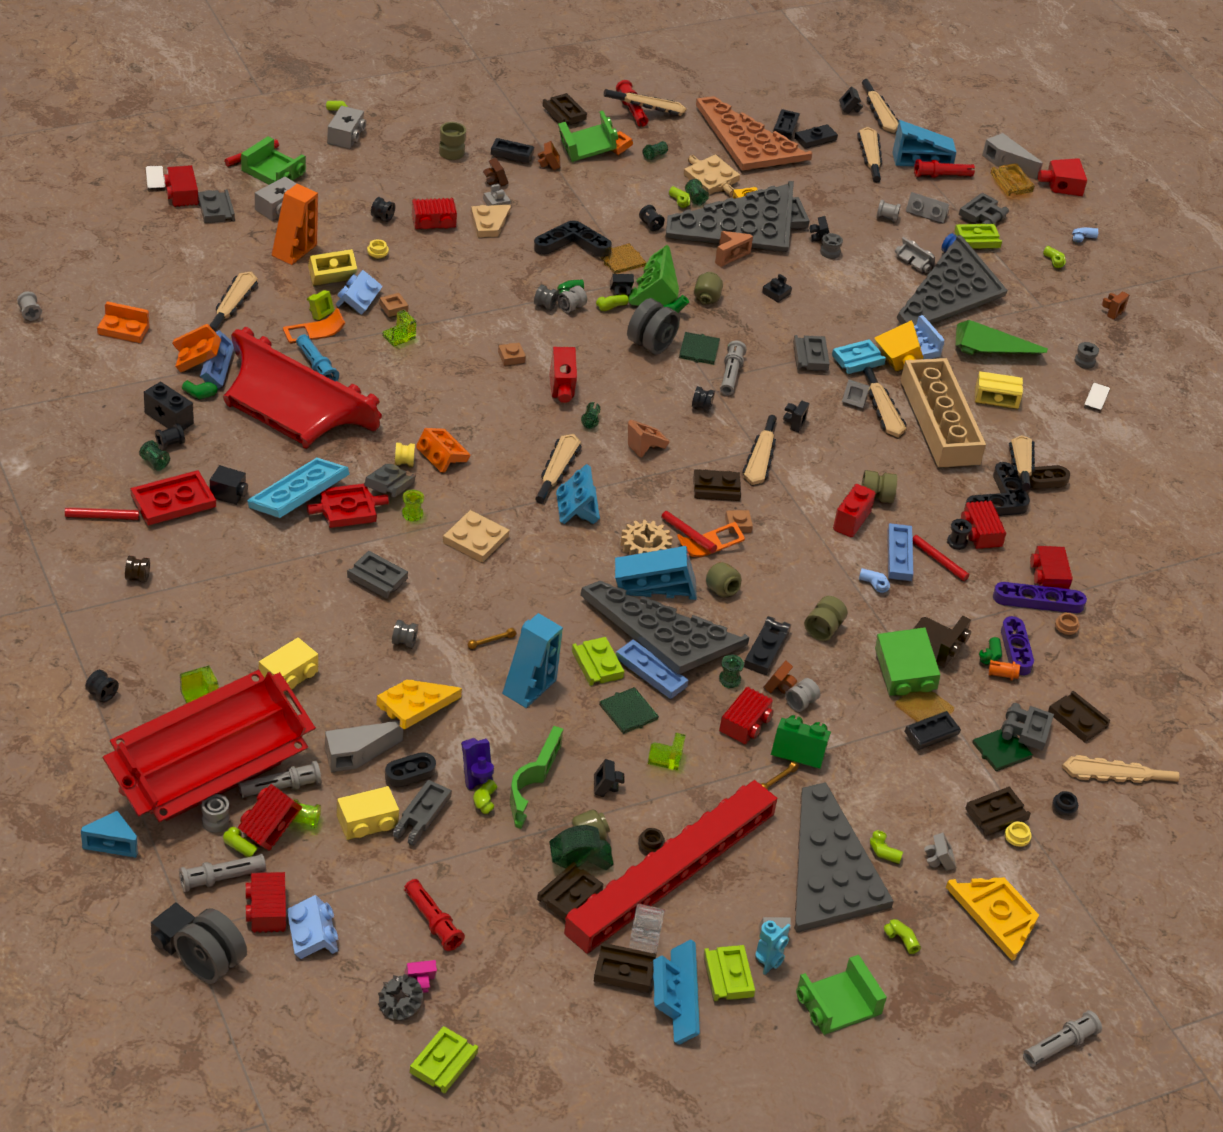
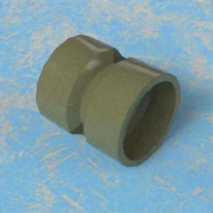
M457 122L442 124L440 127L439 154L441 157L448 160H458L465 155L466 128L464 125Z
M865 470L861 486L875 491L874 500L878 498L880 502L893 504L897 489V474L883 473L880 476L876 471Z
M824 596L805 619L804 626L810 636L819 641L829 640L847 618V607L840 599L834 596Z

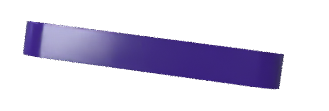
M1011 582L997 583L993 592L994 601L1001 605L1067 613L1082 612L1087 601L1086 595L1078 590ZM1022 594H1029V595H1031L1033 598H1032V599L1026 598V597H1024ZM1046 597H1053L1057 601H1050Z

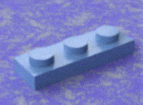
M220 330L216 331L217 335L221 338L217 356L204 362L200 375L205 382L215 384L218 389L223 386L234 349L232 341Z
M889 523L887 530L888 578L912 581V526Z
M635 640L630 641L616 651V656L622 664L668 698L672 699L688 687L689 680L681 674L678 675Z

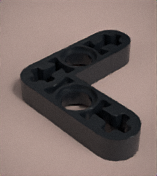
M568 221L534 239V251L538 254H549L571 242H575L598 257H607L612 252V242L579 221Z
M999 462L994 469L993 478L1000 493L972 495L966 500V503L988 502L990 500L993 503H998L1002 505V507L994 506L998 516L1024 514L1027 512L1030 503L1027 492L1021 487L1018 473L1014 472V466L1008 462ZM1006 486H1012L1016 490L1009 489Z

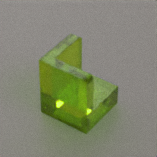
M405 310L397 312L396 326L384 330L382 336L393 347L416 339L417 321Z
M210 666L180 674V692L186 704L219 688L218 681Z
M675 733L672 746L656 742L652 743L648 764L678 771L686 735Z

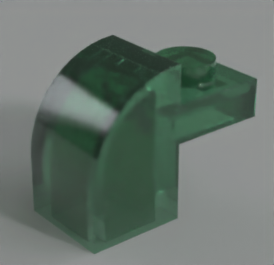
M589 825L570 827L549 841L552 863L565 869L573 862L577 864V868L588 861L604 870H608L614 865L612 848L607 841L600 839L597 827Z

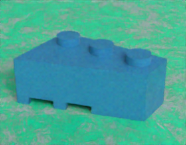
M899 120L892 151L895 166L914 167L917 159L925 162L937 160L939 163L954 164L957 152L952 138Z
M686 546L615 558V579L618 588L627 590L626 595L651 597L652 594H666V598L682 595L689 596L691 600H697L696 578Z
M539 613L523 624L502 692L503 695L527 708L557 680L563 627Z

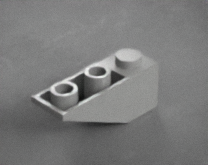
M1004 133L986 139L982 156L996 166L1038 179V172L1043 164L1042 161Z
M400 721L325 731V752L330 771L357 769L403 741V729L399 726Z

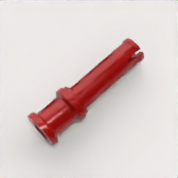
M622 80L616 85L617 92L637 94L632 89L633 86L629 80ZM622 101L624 105L628 106L639 127H644L648 124L649 119L641 106Z
M917 159L914 164V174L916 177L921 175H931L934 178L938 175L973 177L975 170H972L975 169L974 164L939 163L937 160L925 162L921 161V159Z
M412 879L404 886L405 893L428 920L429 930L432 934L439 937L444 950L452 951L458 948L463 943L465 934L462 930H457L453 925L452 917L439 909L418 879Z

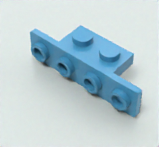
M688 940L671 950V961L664 956L653 960L654 1004L658 1010L673 1019L674 1042L678 1045L698 1036L700 1033L696 943L693 940Z

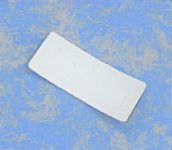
M147 166L148 188L165 187L163 167Z
M1093 383L1085 405L1101 410L1110 388Z

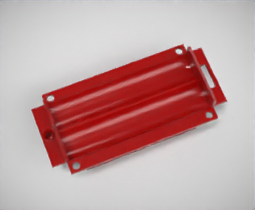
M257 670L111 739L109 742L115 751L104 755L102 758L119 785V793L126 796L138 817L150 812V814L155 815L158 822L168 821L201 805L202 801L216 794L221 795L237 787L238 783L253 779L281 765L282 761L308 749V745L302 736L315 730L316 727L280 672L275 675L267 672L264 678L260 670ZM257 676L259 681H253L252 677ZM284 692L288 693L289 697L291 698V700L297 707L298 711L300 712V715H297L292 705L286 698ZM294 744H301V748H296ZM165 810L167 815L162 816L159 811Z

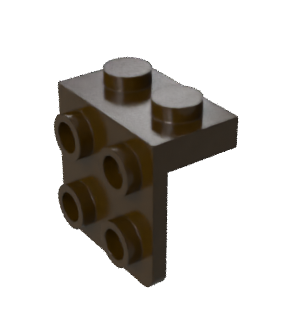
M965 616L959 619L953 629L928 617H922L913 628H926L937 665L945 668L952 657L955 658L961 645L963 643L966 644L972 632L969 630L971 619Z

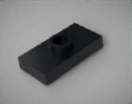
M781 109L773 132L776 131L788 139H792L800 113Z
M826 124L795 132L794 138L804 148H809L835 141L838 134Z
M496 138L491 147L490 155L529 163L534 154V146Z
M948 711L906 726L904 732L915 747L920 750L959 735L961 729Z

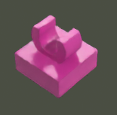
M436 960L407 963L405 974L415 978L421 985L423 993H427L428 988H430L429 980L434 979L437 972Z

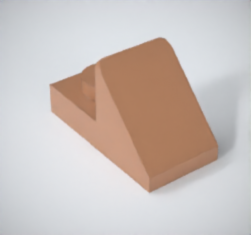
M722 231L720 243L716 251L715 263L722 267L750 254L753 236L751 234Z
M631 419L629 420L628 445L640 458L644 456L650 446L665 449L670 443L657 428Z

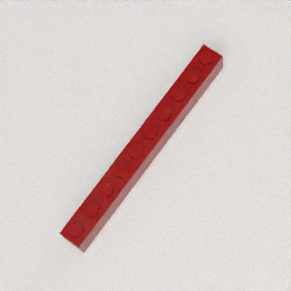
M753 780L746 786L742 785L733 796L723 799L711 812H705L696 823L687 825L674 839H668L656 852H650L637 866H631L623 876L617 880L610 881L604 890L598 894L591 895L586 903L578 909H572L565 918L564 934L586 954L590 953L771 818L775 813L778 798L756 780Z

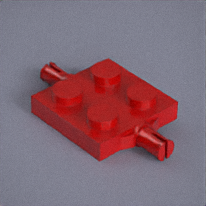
M364 483L332 487L319 493L321 503L307 505L308 515L322 513L327 519L329 528L372 523L377 520L375 506L388 505L389 499L387 494L373 496L369 492L368 487L364 486Z

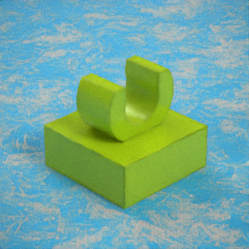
M323 290L307 298L313 319L321 320L335 311L330 291Z

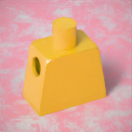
M912 320L875 337L882 356L886 357V360L895 371L904 368L905 360H920L924 358Z

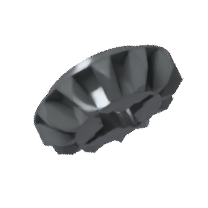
M406 974L403 976L393 975V979L383 982L384 987L378 993V1005L388 1018L403 1020L417 1012L423 1000V990L415 978ZM400 990H402L408 997L400 998L399 1003H397V1000L391 997V995L399 994Z

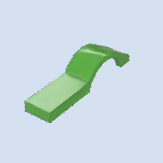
M553 726L537 761L522 766L513 775L510 807L514 824L517 828L522 829L527 817L524 812L528 805V801L521 796L519 790L529 784L544 783L561 748L563 728Z

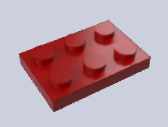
M199 470L130 488L131 497L147 525L216 507V499Z

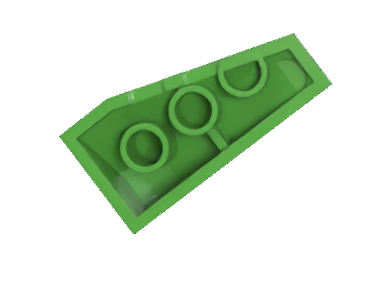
M666 245L650 256L643 269L645 273L636 281L639 284L638 287H634L629 295V303L631 305L639 306L646 299L650 298L660 302L662 305L674 303L678 299L679 286L670 247Z
M971 320L958 323L956 327L955 346L960 347L961 351L966 354L1047 353L1048 348Z

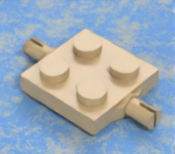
M716 154L702 161L694 155L689 156L688 162L692 165L684 169V176L708 196L715 192L725 191L732 197L733 190L735 189L731 185L740 181V174Z

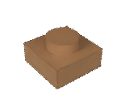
M400 293L379 298V305L388 317L408 312L409 305Z
M520 343L498 345V353L504 366L525 363L526 356Z
M749 510L726 511L725 519L727 525L736 522L742 533H752L753 524ZM733 527L728 529L729 533H736Z

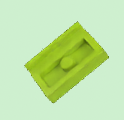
M958 224L955 226L954 232L956 236L961 235L972 249L1001 248L1002 240L999 239L1000 235L995 224Z
M606 637L584 641L582 645L578 646L576 643L572 644V653L590 686L598 681L601 684L624 678L625 671Z
M744 945L717 947L716 950L710 951L709 948L704 949V960L714 1001L725 997L726 1000L754 997L755 987Z
M443 1026L410 1065L409 1073L432 1087H439L441 1092L445 1094L478 1054V1046H472L467 1043V1039Z

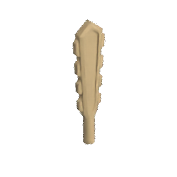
M1076 755L1075 757L1071 756L1062 765V768L1071 777H1077L1079 780L1096 778L1098 781L1114 779L1116 782L1131 780L1133 783H1142L1152 779L1179 781V772L1150 769L1142 766L1140 763L1133 762L1125 764L1123 761L1118 760L1110 762L1103 758L1089 759L1087 756Z

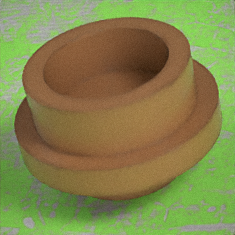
M1063 613L1056 619L1055 627L1063 634L1072 635L1078 632L1080 624L1077 616L1074 614Z

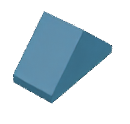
M118 811L85 825L81 829L82 849L137 858V836Z

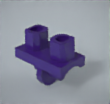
M471 738L463 741L461 746L465 784L470 790L479 784L487 782L489 779L493 780L494 765L491 763L490 742L487 739L478 741L476 738Z

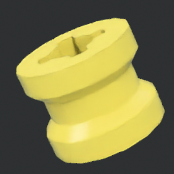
M396 442L395 465L407 464L410 467L414 466L415 444L410 443L407 446Z

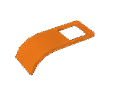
M336 308L333 314L324 320L283 327V331L289 343H296L297 338L292 339L289 330L305 328L311 340L335 335L343 328L345 321L339 309Z
M736 522L703 534L704 537L717 545L715 552L745 540ZM733 527L739 538L726 544H721L716 534ZM680 534L677 535L681 545L687 547L690 556L703 557L712 554L691 538L683 537Z

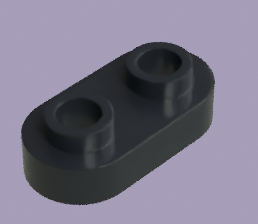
M421 752L391 761L385 768V780L391 786L402 787L428 779L435 774L436 760L431 754Z

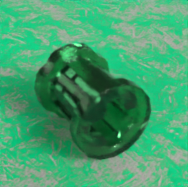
M692 179L687 182L685 191L691 195L692 202L696 205L704 204L709 199V193L702 188L701 181L699 179Z
M147 441L140 448V457L148 460L154 470L160 471L169 464V453L159 449L155 441Z
M727 655L722 659L721 666L723 671L719 674V681L724 687L734 688L741 683L740 672L744 668V661L737 655Z

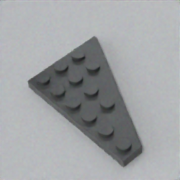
M788 181V184L778 187L774 185L767 189L746 193V196L736 199L732 197L725 201L710 203L694 211L689 209L683 213L668 215L665 237L719 244L721 232L728 231L751 234L753 236L751 248L788 252L794 181Z
M958 235L946 253L936 263L933 270L929 272L926 279L916 289L913 296L909 298L906 305L900 310L897 319L902 325L912 320L915 326L918 316L923 315L933 324L1006 296L1008 290L961 235Z
M603 581L592 583L581 589V596L678 675L747 646L750 637L746 634L740 637L727 632V627L716 625L695 615H692L691 618L676 613V608L665 606L642 596L640 600L626 595L627 590L613 587L611 584Z
M827 783L803 787L800 801L799 854L794 926L796 933L892 908L894 901Z

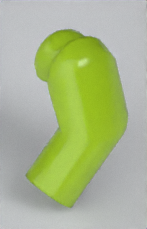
M327 101L326 108L329 111H338L341 106L348 107L344 101Z
M674 186L670 188L669 196L677 199L679 207L686 208L690 205L689 193Z
M1046 246L1043 255L1052 259L1054 267L1062 268L1066 264L1065 255L1050 246Z
M627 295L599 297L596 301V306L601 311H608L617 306L627 305L629 299Z
M491 779L487 780L473 795L476 808H480L483 814H488L494 809V804L490 801V795L497 790V785Z
M230 827L228 831L224 832L223 841L226 845L246 857L254 855L258 847L242 838V833L237 827Z
M879 830L874 831L872 838H870V845L879 858L900 864L903 851L888 847L885 842L886 833Z
M893 919L884 926V931L889 938H893L897 934L902 938L909 954H915L920 951L921 946L913 930L901 921Z

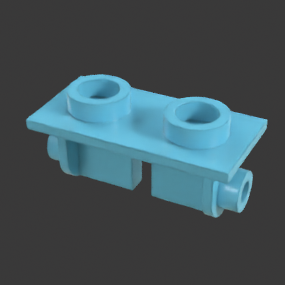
M771 920L763 923L759 937L761 939L758 942L755 956L760 963L765 965L764 975L772 968L777 969L784 961V949L789 942L790 924H787L782 929Z

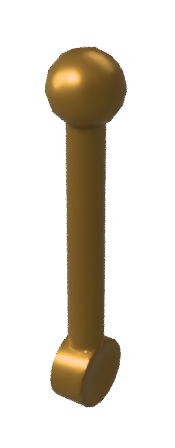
M509 628L501 634L477 641L470 640L467 645L469 649H475L478 645L501 638H513L517 633L514 628Z
M792 762L787 769L767 783H761V785L768 790L771 785L790 772L794 773L798 769L799 764Z

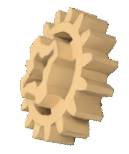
M643 519L641 524L634 521L633 526L630 524L626 525V530H622L620 546L623 547V553L629 552V555L670 549L673 537L669 536V530H663V524L656 526L655 521H652L650 524Z

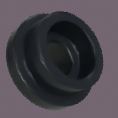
M1062 791L1052 801L1054 810L1061 815L1070 816L1078 810L1077 797L1071 792Z

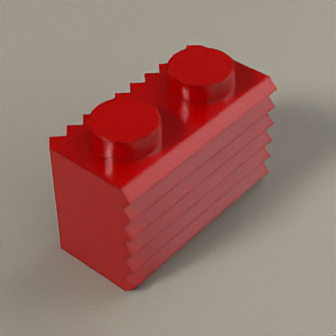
M192 165L167 167V174H164V185L167 191V198L172 199L173 206L197 205L198 187Z
M448 197L446 199H413L412 219L415 229L456 228L457 211L454 199L452 197L450 199Z
M854 484V487H852L843 502H841V505H839V508H837L833 525L834 531L848 537H854L872 511L875 491L865 486Z
M991 500L988 502H967L964 511L961 513V519L967 520L972 525L968 538L974 542L975 549L1003 547L1007 533Z
M1037 546L1035 553H1032L1030 557V565L1035 568V584L1045 587L1070 589L1073 576L1065 547Z
M749 686L746 687L721 717L719 731L745 745L749 742L750 738L756 739L762 724H767L773 716L774 710L771 709L772 698H768L767 695L764 696L763 693H759Z
M270 784L268 788L260 791L253 808L247 810L240 819L241 824L238 826V829L270 851L279 840V837L282 836V833L289 827V824L292 823V820L299 814V811L302 810V806Z
M285 872L251 873V882L246 883V899H251V905H246V922H252V932L258 931L261 933L264 931L266 933L270 931L272 933L273 931H286Z

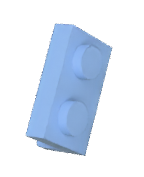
M362 270L357 276L353 274L346 282L348 287L344 286L337 296L340 299L335 305L339 307L345 301L362 315L383 286Z
M923 315L918 316L917 324L914 327L923 353V359L940 357L944 346V338Z
M314 895L287 909L294 953L297 957L302 959L324 947L332 954L338 952L336 943L338 934L333 926L332 918L334 913L329 903H324L318 896Z

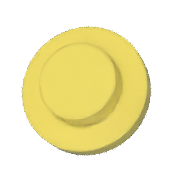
M379 239L372 240L367 247L368 254L377 259L385 257L389 251L386 242Z
M1013 822L1006 828L1005 838L1014 846H1026L1031 840L1030 828L1023 822Z

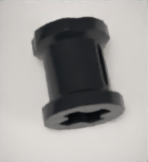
M646 205L639 212V218L648 224V228L651 231H656L663 227L665 219L656 212L653 205Z
M174 424L173 428L163 431L155 430L156 442L162 450L166 449L169 445L185 443V435L180 424Z
M955 519L951 523L952 532L947 538V543L953 549H965L968 544L967 535L971 532L972 525L965 519Z

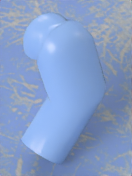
M1082 227L1074 229L1072 232L1073 241L1082 242L1084 237L1097 239L1098 228Z
M864 568L861 569L859 580L870 582L879 593L889 590L890 583L883 573Z

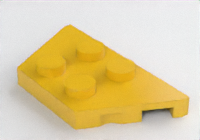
M404 680L377 695L376 705L385 711L391 719L397 717L400 720L399 726L402 729H407L461 698L462 688L415 680Z
M1005 877L991 878L989 880L976 878L971 879L970 883H957L956 879L949 880L946 889L1012 961L1015 960L1034 928L1039 914Z

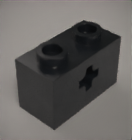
M160 381L144 391V413L166 428H173L174 424H180L182 429L185 430L194 424L193 402Z

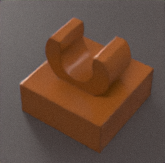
M552 141L544 144V151L538 154L540 158L538 162L541 167H546L550 164L552 169L555 170L560 168V155Z
M1122 291L1118 295L1110 293L1108 299L1104 298L1102 306L1109 309L1107 317L1115 320L1126 309L1130 295Z
M785 660L763 688L772 693L778 687L779 691L785 694L786 691L797 683V679L788 674L793 666Z

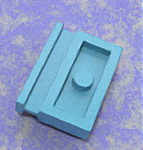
M870 339L834 348L832 356L842 368H846L847 374L862 371L866 367L873 368L884 365L886 357L880 355V350Z

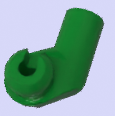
M583 279L568 280L558 285L557 290L560 294L564 291H569L570 288L580 286L584 289Z
M681 295L674 303L664 305V307H669L679 313L689 304V300L684 295Z
M187 380L182 385L183 391L200 400L214 396L218 391L217 386L211 382L195 385Z
M998 637L989 639V648H986V652H983V650L979 652L980 661L983 664L990 665V660L998 661L1002 658L1001 640Z

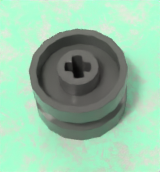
M652 298L646 299L638 306L630 319L627 329L628 339L639 346H643L655 355L661 354L668 348L677 334L680 315Z
M213 908L205 909L195 917L192 924L185 925L174 936L175 949L184 965L192 974L209 984L216 983L228 972V968H234L247 956V946L238 928L227 916Z

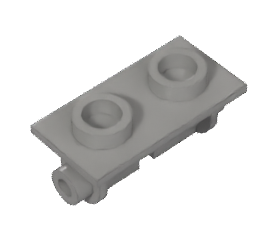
M911 192L906 212L944 223L945 217L949 213V204Z
M903 237V245L895 249L897 257L906 263L914 259L911 262V266L922 273H928L931 268L936 266L935 256L930 251L920 248L912 240L909 241Z

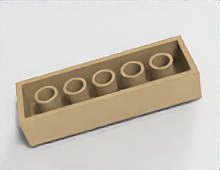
M947 358L905 360L901 383L937 466L981 465L986 443Z

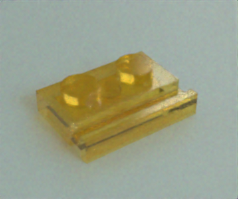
M1018 164L1003 165L998 169L992 167L990 174L1007 196H1011V193L1022 195L1034 191V184Z

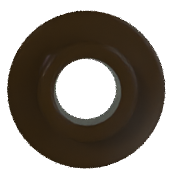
M656 828L645 829L638 839L639 847L647 853L656 852L665 843L662 832Z

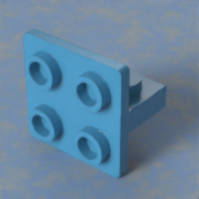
M586 464L580 470H577L568 481L561 484L556 491L559 518L563 524L569 521L575 514L592 524L600 519L591 466Z

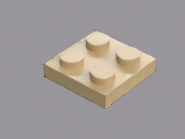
M470 510L443 535V543L483 563L509 537L510 530Z

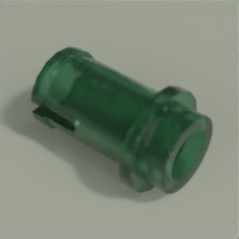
M664 141L654 145L648 144L643 148V156L645 159L654 160L656 156L668 152V145Z
M590 402L587 405L586 412L581 417V422L587 429H593L599 423L598 416L601 407L599 404H596L594 409L595 402Z

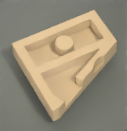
M471 206V216L477 237H498L501 228L506 222L507 215L510 214L511 206Z

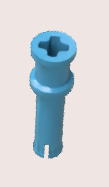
M300 335L296 343L311 362L312 370L333 381H338L339 372L337 369L332 368L329 358L322 356L308 335Z

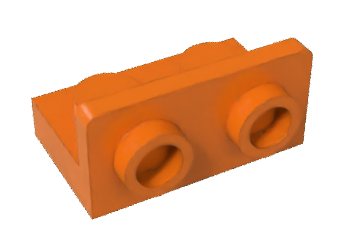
M107 301L105 304V315L97 327L98 335L141 343L150 328L149 311Z
M205 324L173 340L172 344L179 351L175 367L180 372H184L217 356L221 338L209 324Z
M424 428L416 445V448L440 472H446L450 462H468L471 456L446 429Z

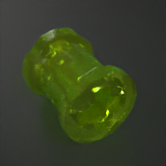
M418 490L406 491L403 494L405 507L402 509V516L408 521H417L423 517L421 504L424 502V495Z
M294 799L295 802L302 806V810L299 811V814L296 815L291 824L301 822L309 824L311 828H316L320 819L321 805L301 804L299 800Z

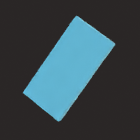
M315 458L247 500L249 508L281 518L350 475L349 469L340 464Z

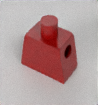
M1080 158L1052 160L1049 163L1048 170H1039L1038 181L1048 182L1052 192L1083 196L1087 177Z
M553 347L549 373L551 395L553 398H558L562 403L570 402L575 395L577 382L575 347ZM565 365L566 372H561L560 367Z

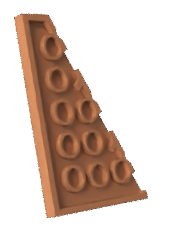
M715 96L696 99L697 108L741 170L766 168L811 160V151L805 152L798 148L797 143L790 141L776 131L772 133L766 130L764 124L755 121L743 112L738 114L731 110L732 106L723 103Z

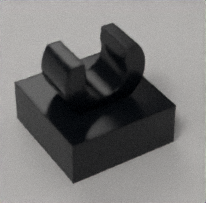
M852 86L839 99L842 110L848 114L852 109L859 112L863 108V105L860 104L861 99L858 91Z
M826 216L818 217L819 225L813 224L809 226L810 233L817 232L811 235L813 242L821 240L825 234L830 233Z
M612 274L610 289H614V296L619 295V290H625L626 295L629 297L634 283V274Z
M779 274L778 279L773 278L763 286L762 293L774 301L780 302L791 294L792 287L786 284L787 278Z
M801 400L798 406L792 403L787 404L785 407L787 412L783 420L792 422L790 430L799 433L807 419L810 403Z
M605 759L594 773L595 795L604 797L608 790L618 792L619 783L624 784V773L615 771L614 761Z

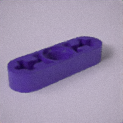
M1006 617L1001 627V635L1008 662L1013 663L1015 661V664L1020 665L1019 675H1028L1032 670L1034 658L1025 624L1018 617ZM1012 643H1018L1023 648H1016L1012 646Z

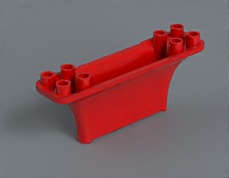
M244 327L242 330L236 329L231 334L235 354L241 360V368L236 380L223 395L227 406H233L301 443L303 448H308L322 434L343 424H356L370 431H376L380 427L382 414L377 409L380 401L374 394L370 393L366 397L361 394L360 388L355 384L347 387L338 381L327 378L271 348L272 343L267 337L255 338L253 331L248 327Z

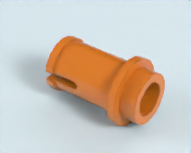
M990 660L988 675L1007 677L1013 681V679H1018L1020 665L1015 664V661L1013 663Z

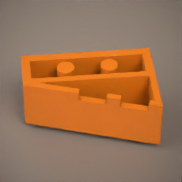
M296 184L284 193L271 256L293 265L317 245V192Z

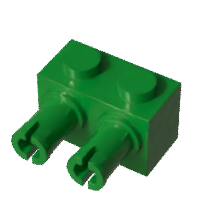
M791 715L786 719L781 718L777 727L771 755L821 769L831 731H828L827 726L823 723L820 726V722H815L811 726L803 724L801 717L798 716L795 719L796 715Z

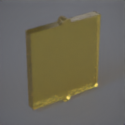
M630 243L613 247L609 256L600 257L604 265L608 266L614 274L646 265V261L640 256V252H637Z
M933 691L910 692L895 702L896 707L916 722L948 711L950 714L955 708Z

